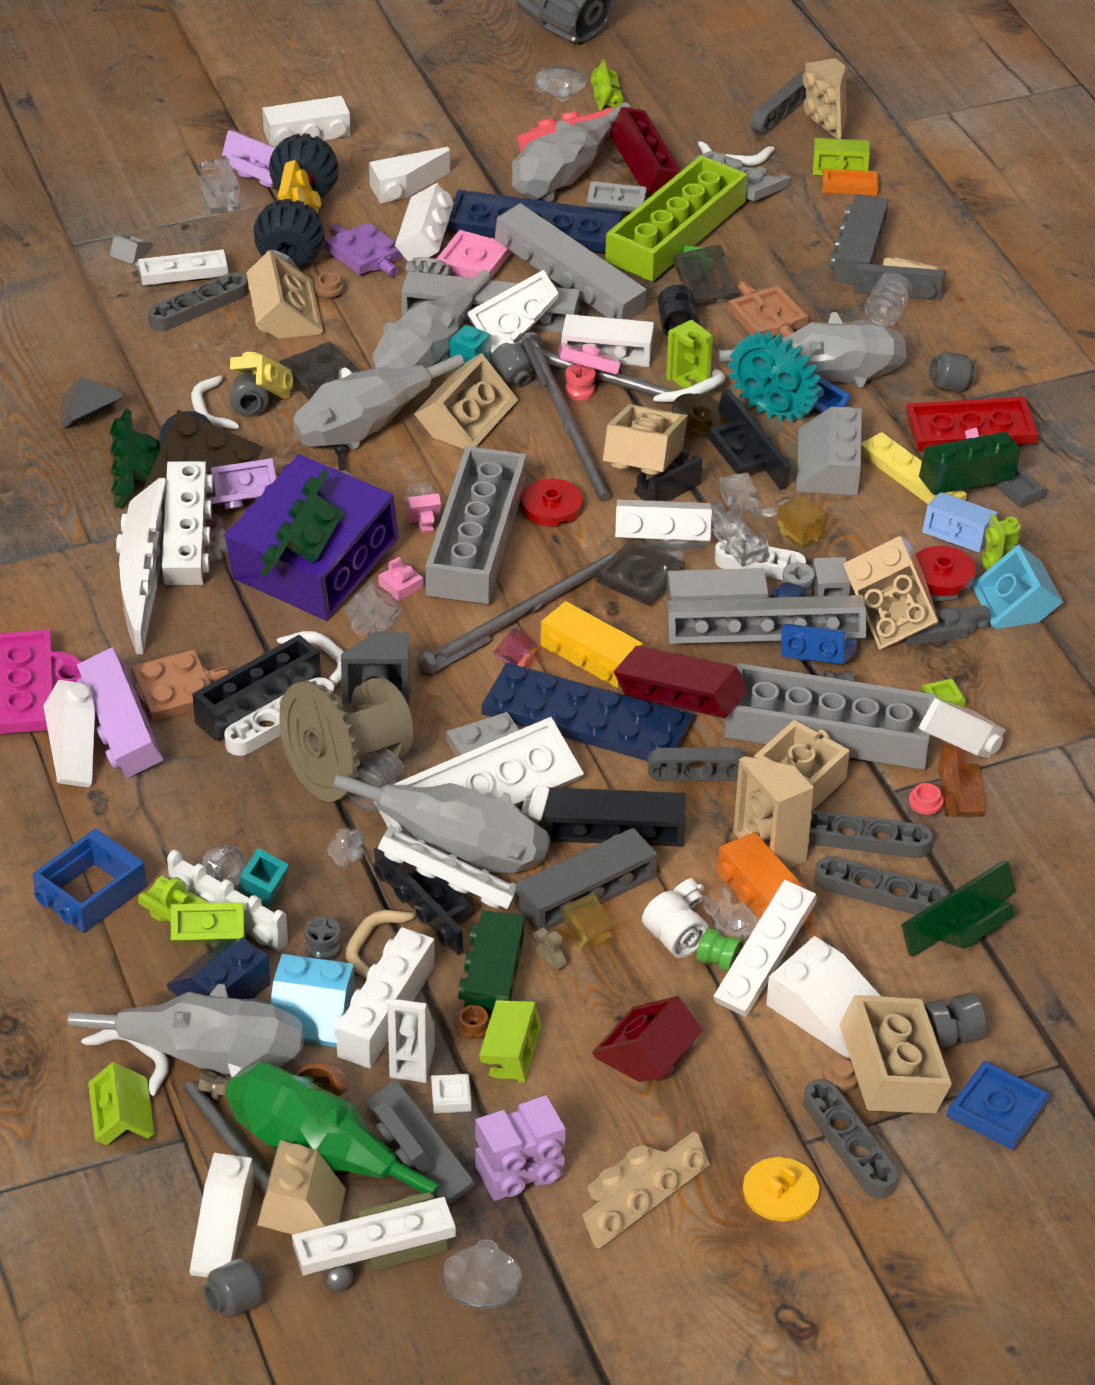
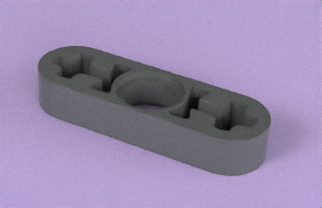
M731 747L658 748L650 752L647 757L648 774L656 781H736L738 779L739 759L745 757V754L742 750ZM694 761H702L705 763V765L700 768H692L689 766V764Z

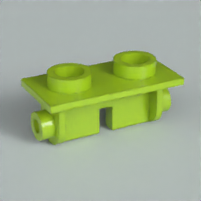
M602 60L599 67L595 68L591 75L594 97L600 111L604 105L616 108L624 101L621 90H619L620 85L617 73L607 69L605 60Z
M994 513L990 514L989 527L985 530L986 549L982 553V563L985 570L990 569L1018 543L1021 526L1016 518L1007 517L1004 521H998Z

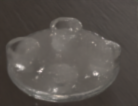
M549 66L541 69L535 75V90L554 95L559 101H568L571 99V95L587 87V76L584 72L572 66Z
M489 1239L480 1240L476 1246L459 1250L447 1258L443 1265V1284L452 1298L468 1307L478 1309L499 1307L513 1299L521 1286L522 1271L517 1262L508 1253L500 1250L496 1242Z

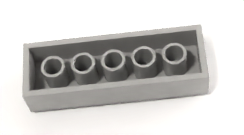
M465 446L425 566L426 596L489 604L521 502V495L525 489L527 454Z
M737 664V669L741 673V678L748 692L726 717L725 738L767 744L790 722L796 720L816 732L821 729L826 731L829 739L850 750L849 758L925 770L931 734L921 730L919 726L932 702L937 698L936 694Z

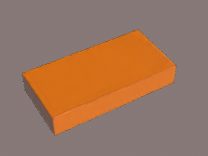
M823 169L822 193L877 196L878 172Z

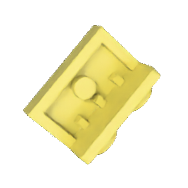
M244 352L242 357L230 358V370L238 374H256V385L283 399L290 398V390L293 386L291 369L256 352Z

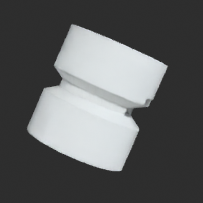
M666 891L656 896L645 908L642 915L644 926L656 938L660 939L665 948L677 958H684L693 954L698 949L700 940L709 927L698 913L693 912L688 903L674 891Z

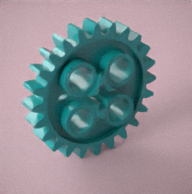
M757 331L753 336L749 334L744 340H741L730 355L732 361L728 364V367L733 369V371L729 374V377L737 380L733 388L743 391L739 397H747L749 399L748 407L757 406V414L766 411L768 418L771 419L776 415L779 422H782L785 418L790 422L796 417L801 419L810 412L820 398L818 393L822 387L817 383L821 376L813 374L818 367L817 365L808 364L811 356H803L801 354L802 346L794 348L792 346L793 339L790 338L787 342H784L781 333L773 338L770 331H767L764 335Z

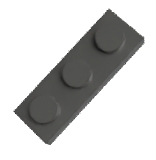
M857 263L854 293L940 300L944 270Z

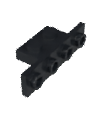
M729 388L723 389L718 412L728 424L710 428L707 438L738 477L765 470L780 490L786 489L791 473L789 460L781 454L772 439L758 425L757 420L742 405L741 400Z
M378 847L374 848L375 863L373 864V869L379 880L382 882L386 881L394 889L397 898L402 903L407 902L418 920L424 925L428 924L435 931L442 945H448L457 955L464 953L463 933L457 922L472 914L471 904L458 891L451 888L448 881L437 876L435 878L426 877L417 870L408 874L397 862L388 859L384 855V851L379 850Z

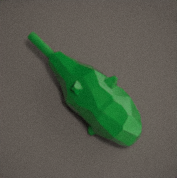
M260 1061L242 1068L229 1080L226 1096L236 1120L275 1150H277L280 1140L292 1144H300L317 1150L331 1170L348 1171L379 1179H386L391 1175L422 1193L432 1192L434 1197L437 1195L440 1184L399 1163L398 1156L371 1133L362 1120L356 1106L313 1083L314 1078L310 1076H297L273 1064Z

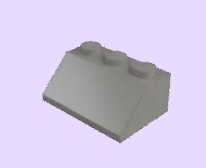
M830 407L798 429L796 492L858 495L861 468L862 409Z

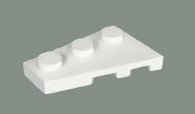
M542 270L468 311L467 314L475 328L491 334L492 355L499 345L503 343L511 344L521 339L559 298V294L545 271Z

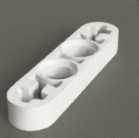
M326 678L309 680V682L316 681L317 685L326 686L328 692L334 693V684ZM284 695L228 726L224 732L226 750L232 755H246L281 735L279 723L280 706ZM262 721H272L275 723L270 727L258 725Z

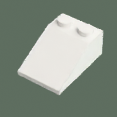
M814 936L769 976L766 1005L851 1060L839 1024L854 995H880L844 954Z

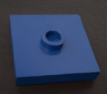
M984 1060L948 1107L947 1117L1014 1150L1048 1104L1050 1093Z

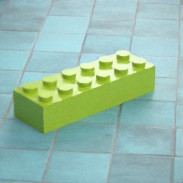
M700 155L606 233L605 261L653 282L683 256L684 245L695 246L746 202L748 174Z

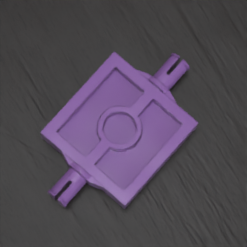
M338 223L331 225L330 233L335 236L325 239L324 249L358 275L373 270L384 271L392 278L398 275L399 268L392 263L403 259L404 256L395 247L396 242L370 223L362 224L351 230L344 229Z

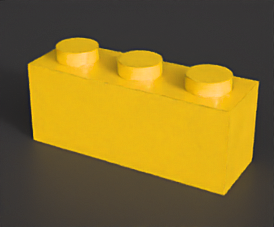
M567 601L541 621V646L617 688L620 687V684L613 671L636 645L643 647L642 642Z

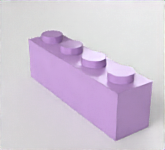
M111 647L77 664L81 674V678L77 679V682L89 684L91 687L95 708V721L99 720L101 724L96 727V730L104 745L109 744L110 749L105 752L114 769L120 767L125 776L129 778L163 761V756L130 676L115 649Z

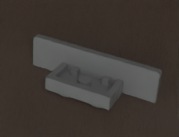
M397 1080L392 1081L365 1101L379 1119L380 1123L376 1125V1128L386 1142L390 1144L395 1140L400 1147L395 1153L401 1162L410 1169L414 1166L421 1175L440 1184V1189L436 1195L437 1198L445 1197L446 1203L449 1206L475 1186L474 1180Z

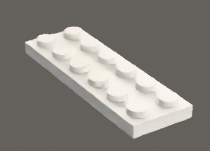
M549 717L399 781L395 785L432 787L453 783L493 798H498L503 792L510 794L511 803L518 807L523 805L526 793L535 786L562 788L580 780L584 773L552 717ZM379 810L388 828L391 825L396 828V831L417 840L407 828Z

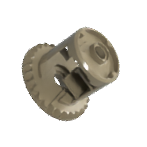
M372 678L356 686L351 703L344 705L336 700L335 693L328 692L326 686L317 685L316 681L309 682L305 680L297 682L287 689L280 706V733L290 766L301 784L312 795L323 801H337L350 794L348 791L333 787L337 773L353 779L358 777L357 767L360 764L358 756L369 753L374 759L383 763H389L405 757L412 746L414 725L410 708L400 690L385 678Z

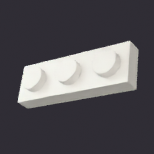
M224 249L138 259L142 285H159L176 281L186 282L202 278L213 279L228 274Z

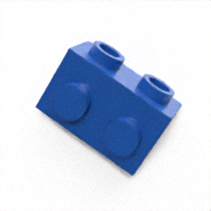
M784 624L781 628L782 657L796 658L801 661L815 660L829 664H844L857 652V639H846V632L844 630Z

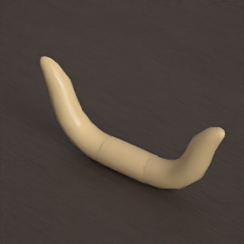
M382 910L366 917L359 924L346 947V960L348 963L353 964L354 971L364 979H367L370 967L360 959L359 951L376 926L383 923L407 922L416 916L415 913Z

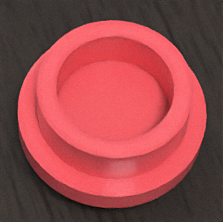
M919 784L909 795L910 807L920 814H935L942 809L943 796L940 789L933 784Z

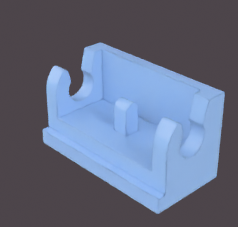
M940 492L927 505L922 532L980 553L987 542L985 530L989 527L990 514L994 513L997 518L998 512Z

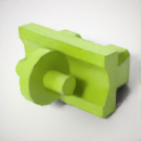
M162 875L157 878L154 885L148 891L138 895V904L149 909L151 917L160 922L167 920L171 922V904L209 903L186 890V883L182 879L173 877L169 880Z

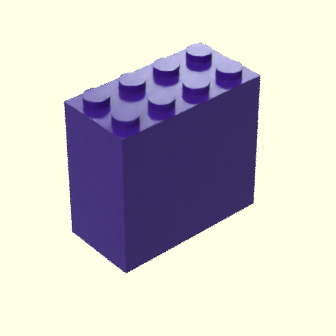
M300 454L283 468L282 473L272 484L265 488L263 494L254 504L246 509L245 514L235 525L228 529L225 535L234 580L325 621H328L399 539L393 494ZM323 469L329 471V474L317 495L344 513L320 555L312 564L286 547L276 565L264 577L260 574L266 564L261 561L264 553L271 544L277 545L279 540L274 536L284 521L288 523L291 521L292 517L288 515V512L298 498L303 500L305 497L301 490L311 476L317 478Z

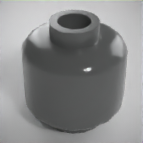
M503 343L493 351L490 364L508 387L515 385L521 387L530 381L534 367L527 352L520 344Z
M943 351L938 357L932 359L929 367V379L933 380V384L937 389L961 393L968 384L971 385L973 383L975 368L972 367L968 356Z
M240 374L233 380L230 386L229 399L231 406L236 413L242 416H257L268 405L269 391L256 385V374Z
M239 1258L211 1270L207 1277V1283L203 1286V1292L207 1304L214 1313H220L230 1318L260 1304L263 1298L262 1288L266 1286V1281L258 1266H252L248 1261Z

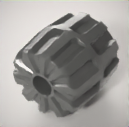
M516 0L522 11L544 29L571 43L579 42L581 44L589 41L602 30L612 14L615 0Z

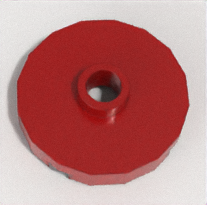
M540 479L530 483L521 495V509L525 512V516L530 521L542 526L555 527L559 526V522L567 521V524L573 522L581 515L583 508L581 491L574 484L562 479Z
M931 546L915 554L922 568L930 594L953 596L959 594L960 590L964 588L967 590L971 587L975 578V564L970 556L963 551L950 546Z

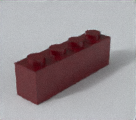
M621 106L611 128L610 136L639 186L647 187L646 197L649 198L680 173L681 170L646 111Z
M637 645L613 671L626 696L724 719L748 692L741 678V673L736 666Z

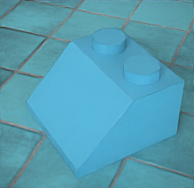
M1019 544L971 585L980 604L987 606L990 612L989 621L995 629L1038 623L1063 603L1042 561Z
M281 954L273 981L270 1004L281 1008L299 1019L303 1028L304 1043L337 1047V1040L333 1034V1029L339 1015H345L350 1007L351 998L354 994V966L352 963Z

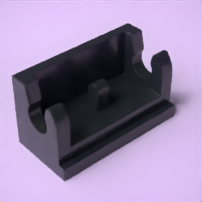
M688 449L681 451L679 463L648 480H646V473H639L634 493L644 501H670L701 485L703 458L696 454L689 461Z

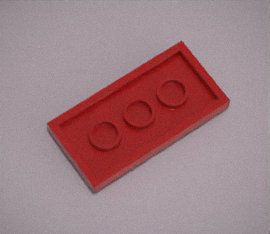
M1025 396L907 403L906 416L917 451H924L925 447L941 443L967 439L965 431L976 427L979 436L1007 432L1017 445L1037 444L1038 432Z

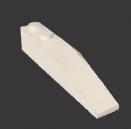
M166 478L157 479L130 500L127 514L123 513L121 517V531L123 534L117 535L116 550L117 553H120L119 568L123 610L136 654H143L162 566Z

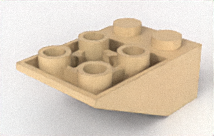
M836 58L805 63L806 73L803 74V84L806 88V99H804L803 103L804 111L807 116L835 138L841 139L847 119L846 66Z
M898 536L843 563L855 594L863 595L866 605V620L880 651L939 623L922 568L911 543L902 536Z

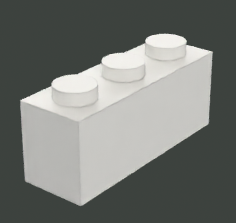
M342 96L262 108L264 133L269 145L276 147L285 138L295 134H300L301 136L304 133L311 134V137L315 138V136H318L323 140L350 136V112Z
M438 183L417 193L410 199L395 243V247L407 261L416 257L428 258L439 252L454 202L450 194L444 191Z
M566 314L562 342L581 348L583 344L600 348V353L618 357L620 365L649 367L653 347L654 322Z
M617 499L615 537L710 541L711 503Z

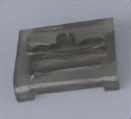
M713 245L674 255L673 262L681 284L693 291L696 308L722 301L728 302L740 297L738 287L733 285L723 258L725 253L721 245ZM707 260L713 262L722 288H716L706 262Z

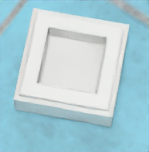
M541 785L535 786L526 793L521 810L536 824L541 821L549 793V788Z
M469 1074L431 1076L434 1113L471 1111Z

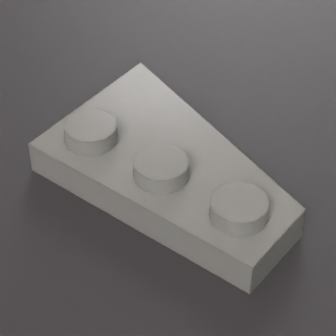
M712 150L701 154L747 173V200L757 201L790 185L791 177L781 174L780 178L768 175V169L759 166L757 168L742 166V160Z

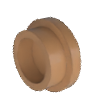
M333 272L320 274L315 282V292L324 298H334L341 294L344 289L340 276Z
M836 1058L825 1065L823 1071L824 1080L832 1082L841 1094L852 1091L858 1085L851 1060Z

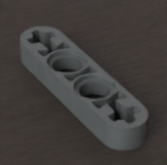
M805 71L800 72L755 111L751 119L752 130L765 135L768 134L804 103L806 88L803 84V74L806 73Z
M238 272L229 273L153 305L148 310L150 327L154 330L166 331L242 299L248 294L247 277Z
M817 810L811 811L812 820L810 821V826H815L816 829L810 828L809 844L911 858L925 857L931 851L933 834L925 825ZM842 828H850L854 830L856 833L851 836H846L841 834L839 830ZM875 833H886L891 838L879 840L873 835ZM913 839L920 840V842H914Z
M823 857L816 863L814 881L819 888L913 915L934 904L930 903L931 900H936V903L949 894L944 887L938 884L837 857ZM859 879H867L870 880L873 883V885L870 887H862L859 886L856 883V881ZM894 888H901L905 890L908 894L904 896H895L890 892V890Z
M818 1079L808 1083L805 1088L803 1106L859 1185L871 1197L883 1199L891 1196L896 1190L898 1171L886 1153L832 1082ZM827 1098V1105L822 1099ZM834 1120H844L850 1127L846 1130H837L830 1123ZM860 1146L866 1148L870 1154L865 1157H857L850 1152V1149ZM875 1173L878 1178L873 1180V1175Z

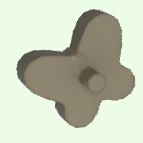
M542 927L533 933V937L540 943L537 946L536 953L541 959H545L556 971L567 965L566 958L560 950L563 940L557 931L548 932Z
M200 1070L198 1089L207 1092L212 1091L211 1098L217 1100L219 1095H226V1088L231 1076L223 1078L212 1070Z

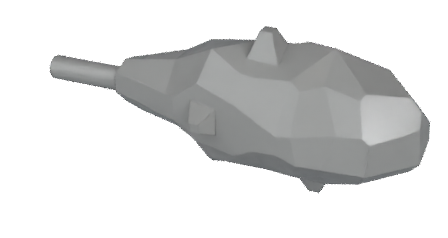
M623 102L606 116L577 122L573 125L562 120L557 122L555 132L527 143L523 151L513 160L512 187L528 199L537 200L540 198L547 202L554 200L555 190L572 185L593 164L599 148L611 132V125L615 122L621 106L631 108L627 102Z
M483 269L463 290L456 289L438 300L424 301L406 312L395 323L387 322L383 326L384 335L372 355V369L380 367L397 369L417 365L428 368L449 359L450 339L460 330V326L472 306V297L491 278L490 272Z
M837 312L830 313L827 323L811 322L791 335L782 337L784 342H787L790 338L793 339L792 346L794 348L802 346L801 354L803 356H811L808 364L817 365L818 367L813 373L821 376V378L828 382L854 383L857 388H863L868 380L890 373L901 366L907 359L906 341L898 331L862 319L842 322ZM735 349L718 350L719 362L732 361L730 355Z
M458 354L428 368L422 365L397 369L380 367L352 373L346 367L339 370V379L321 385L308 402L295 413L293 428L301 444L306 446L343 444L355 450L359 448L360 440L366 438L371 433L380 431L392 421L406 403L428 388L431 379L463 366L464 360Z
M339 773L336 775L333 787L376 801L380 811L407 828L417 840L421 839L425 841L424 844L447 855L453 854L457 856L456 859L480 870L485 869L496 873H517L533 869L544 860L548 851L550 837L547 831L512 804L509 793L503 792L498 798H493L453 783L432 787L385 784L379 788Z
M218 984L210 995L187 992L161 1005L123 1009L117 1015L72 1011L68 1014V1026L116 1030L121 1038L159 1050L199 1068L231 1074V1078L242 1068L260 1061L280 1068L303 1049L304 1043L302 1024L296 1016L259 999L229 998L224 984Z

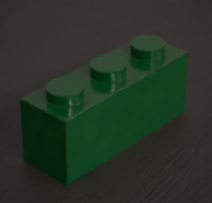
M1007 432L928 446L924 449L919 478L933 495H937L940 492L947 493L1012 480L1015 478L1021 449Z
M481 911L479 925L473 924L471 928L470 945L474 946L473 951H467L465 956L464 972H467L468 976L467 978H461L459 984L458 999L464 1000V1007L469 1005L480 1006L487 1011L488 1016L491 1018L496 1000L512 1001L524 942V915Z

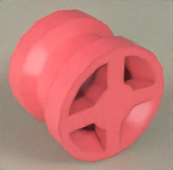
M580 364L569 366L565 373L567 380L565 386L566 395L578 401L590 399L595 393V385L593 383L595 381L594 368Z

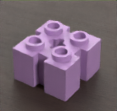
M547 1095L518 1104V1111L506 1114L504 1110L475 1119V1139L480 1146L475 1148V1168L493 1201L520 1194L524 1190L525 1184L534 1182L535 1186L547 1185L564 1177L565 1157L561 1149L565 1148V1127Z

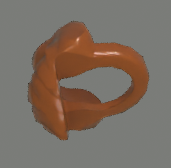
M308 1063L300 1067L296 1074L297 1076H310L314 1078L316 1083H330L332 1093L339 1097L348 1089L344 1073H342L340 1068L330 1064Z

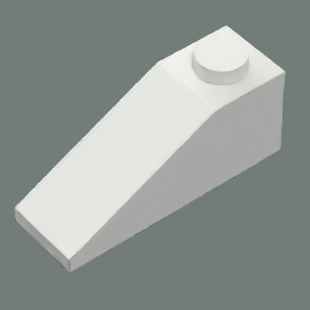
M444 147L369 162L370 187L379 203L408 198L449 174L450 149Z
M58 680L43 705L57 783L89 788L92 784L95 720L91 687L89 684Z
M937 698L932 702L919 726L921 730L988 759L1001 747L1003 742L1002 735L1005 732L1004 728L979 713Z
M389 998L390 1078L426 1083L435 1051V1024L426 1003Z
M214 1153L204 1187L190 1265V1275L208 1277L211 1270L235 1259L254 1189L252 1158Z

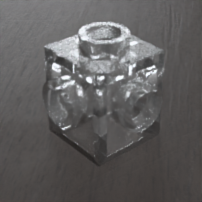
M368 582L344 608L351 621L349 626L360 636L365 634L369 636L374 632H386L403 613L390 592L371 582Z

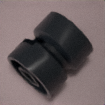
M672 285L661 291L658 296V309L661 328L666 336H668L669 330L689 320H693L699 325L696 301L692 290L683 285Z

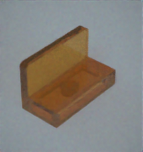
M941 744L938 770L941 793L944 800V817H984L986 806L980 765L958 763L955 745Z

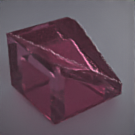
M513 627L493 651V654L505 664L507 662L524 667L536 652L538 646L517 628Z

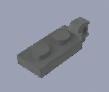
M962 606L961 608L954 607L935 610L939 623L904 639L906 645L968 638V633L980 629H988L990 612L987 606H971L970 608Z

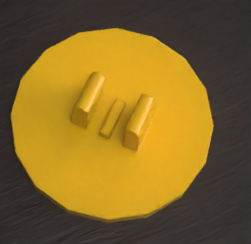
M774 1157L763 1159L749 1169L744 1177L742 1192L746 1203L756 1214L768 1220L786 1222L798 1220L811 1212L818 1201L819 1184L815 1174L806 1165L794 1159Z

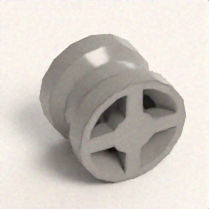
M800 562L788 564L783 569V581L804 587L806 597H812V583L815 577L814 569Z

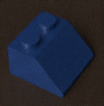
M243 937L219 943L168 982L167 989L177 996L187 992L210 995L218 984H224L229 998L253 999L270 986L269 956Z

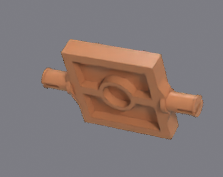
M744 280V283L741 281L738 285V290L743 296L728 301V311L752 336L757 331L762 335L770 331L773 337L779 333L785 337L794 333L793 330L808 325V316L779 285L768 289L756 290L753 289L748 281Z
M195 650L131 666L132 677L136 684L135 691L152 722L194 711L192 694L229 674L226 665L207 671L201 665Z

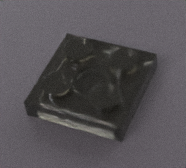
M331 342L320 344L317 347L279 361V364L291 369L293 384L308 399L314 395L321 385L339 379L340 369L346 367L352 373L360 372Z
M631 538L597 572L596 582L651 606L667 590L668 571L685 570V562Z

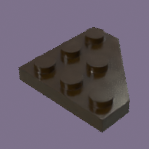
M177 410L143 490L159 478L167 479V462H206L207 474H211L210 468L257 461L263 446Z

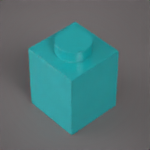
M465 324L450 339V358L460 354L465 363L482 353L490 363V333Z
M257 848L240 875L238 892L248 898L253 895L259 897L262 906L269 909L287 880L289 864Z

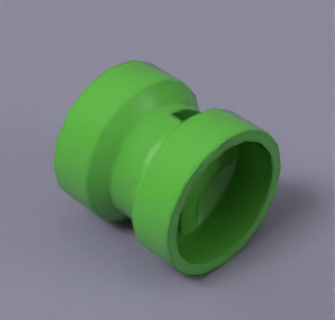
M708 927L700 940L696 959L705 964H718L721 970L728 972L744 947V940L735 936L727 938L722 936L721 931Z

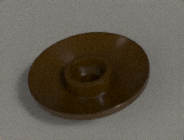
M697 393L682 394L672 404L673 413L688 415L686 429L691 432L708 436L710 428L728 424L718 412L719 402L706 395Z

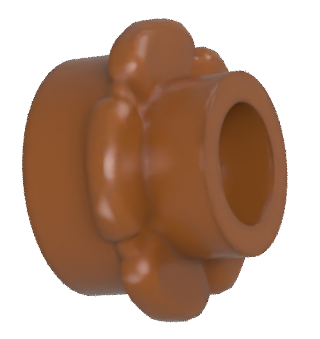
M469 1005L461 1009L455 1020V1026L458 1028V1033L464 1038H482L486 1035L490 1017L484 1008L477 1005Z

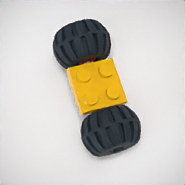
M306 133L302 136L295 134L285 138L272 152L269 172L273 184L279 191V200L269 204L261 211L253 229L254 242L261 256H264L266 251L276 250L289 256L298 268L311 263L323 248L325 231L318 211L319 207H321V198L332 190L339 174L338 160L330 145L324 142L322 138L318 136L314 138L311 137V134Z

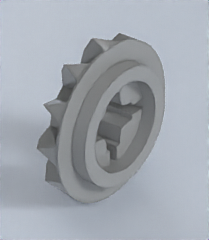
M427 257L413 258L406 262L405 267L407 272L451 276L452 268L446 262Z

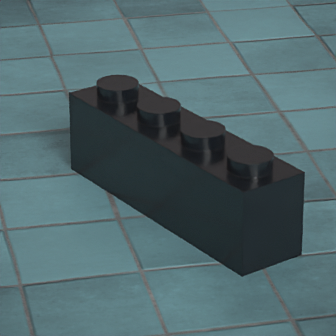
M297 635L194 692L192 696L195 723L215 741L223 737L228 726L281 697L291 685L305 680L321 678L320 651L301 635Z
M547 787L549 788V793L546 800L545 831H547L550 837V842L602 843L616 834H621L634 828L650 846H684L685 793Z

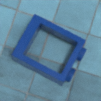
M96 828L32 874L35 889L33 893L37 902L43 907L52 909L66 924L75 926L83 933L87 932L147 887L144 862ZM94 864L114 878V880L83 903H80L61 889Z

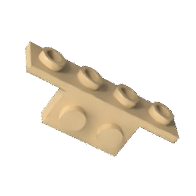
M697 1132L690 1133L666 1152L644 1145L635 1147L627 1153L624 1159L613 1167L603 1170L597 1179L587 1185L591 1198L599 1201L582 1214L594 1247L599 1249L710 1165Z

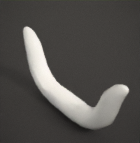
M701 141L698 142V146L703 154L712 150L708 144ZM766 147L759 154L753 156L726 155L742 160V166H755L765 162L775 150V147Z
M715 369L712 371L711 378L685 389L659 394L653 398V401L674 402L682 394H704L723 384L725 373Z
M219 375L198 383L191 393L194 410L205 415L212 425L219 428L238 429L239 425L235 421L210 415L203 399V394L217 387L222 382L223 377Z
M301 631L277 639L278 643L283 644L293 637L301 635L309 643L318 645L337 662V669L330 677V681L334 684V689L341 682V654L344 651L331 639L315 631Z
M104 1029L81 1040L84 1045L88 1046L101 1045L112 1040L128 1041L151 1058L155 1063V1070L149 1080V1092L152 1096L156 1095L168 1074L169 1060L164 1052L121 1038L116 1030Z

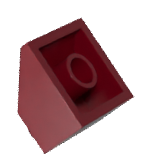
M674 996L632 1007L594 1049L592 1054L599 1061L638 1082L651 1079L660 1081L673 1072L675 1069L673 1064L679 1057L684 1056L695 1046L693 1041L703 1029L680 997Z

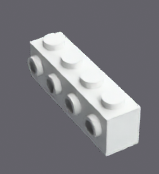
M167 462L162 556L164 585H203L204 572H209V553H204L205 546H210L211 529L206 527V519H212V502L207 500V493H213V475L207 474L206 462Z
M401 927L395 938L387 941L382 958L378 964H373L370 967L362 989H356L351 998L349 1009L345 1015L340 1014L335 1022L333 1034L337 1040V1057L371 1069L389 1040L388 1000L391 998L414 1001L435 968L434 938Z

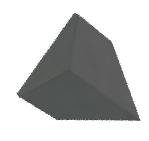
M79 377L63 394L62 428L69 427L76 419L80 422L92 414L99 413L98 409L107 405L109 408L113 407L123 398L121 392Z

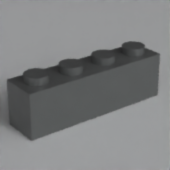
M855 194L852 205L847 204L845 219L842 220L840 227V236H837L835 252H832L830 269L834 270L833 281L855 285L857 263L874 264L886 224L888 199Z
M631 828L517 882L515 908L524 915V918L536 931L542 927L548 930L656 878L657 853L634 828Z

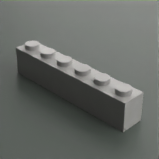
M521 203L497 217L494 240L539 271L544 270L549 278L560 284L563 288L580 290V299L607 318L631 320L644 311L646 288Z
M408 271L401 291L402 315L424 301L438 300L456 289L463 290L474 278ZM488 280L472 297L470 310L519 283ZM555 287L559 298L530 329L562 333L566 314L579 315L580 290ZM467 314L463 322L472 323Z
M863 595L667 601L669 644L781 641V628L784 624L844 630L846 632V639L866 638V605Z

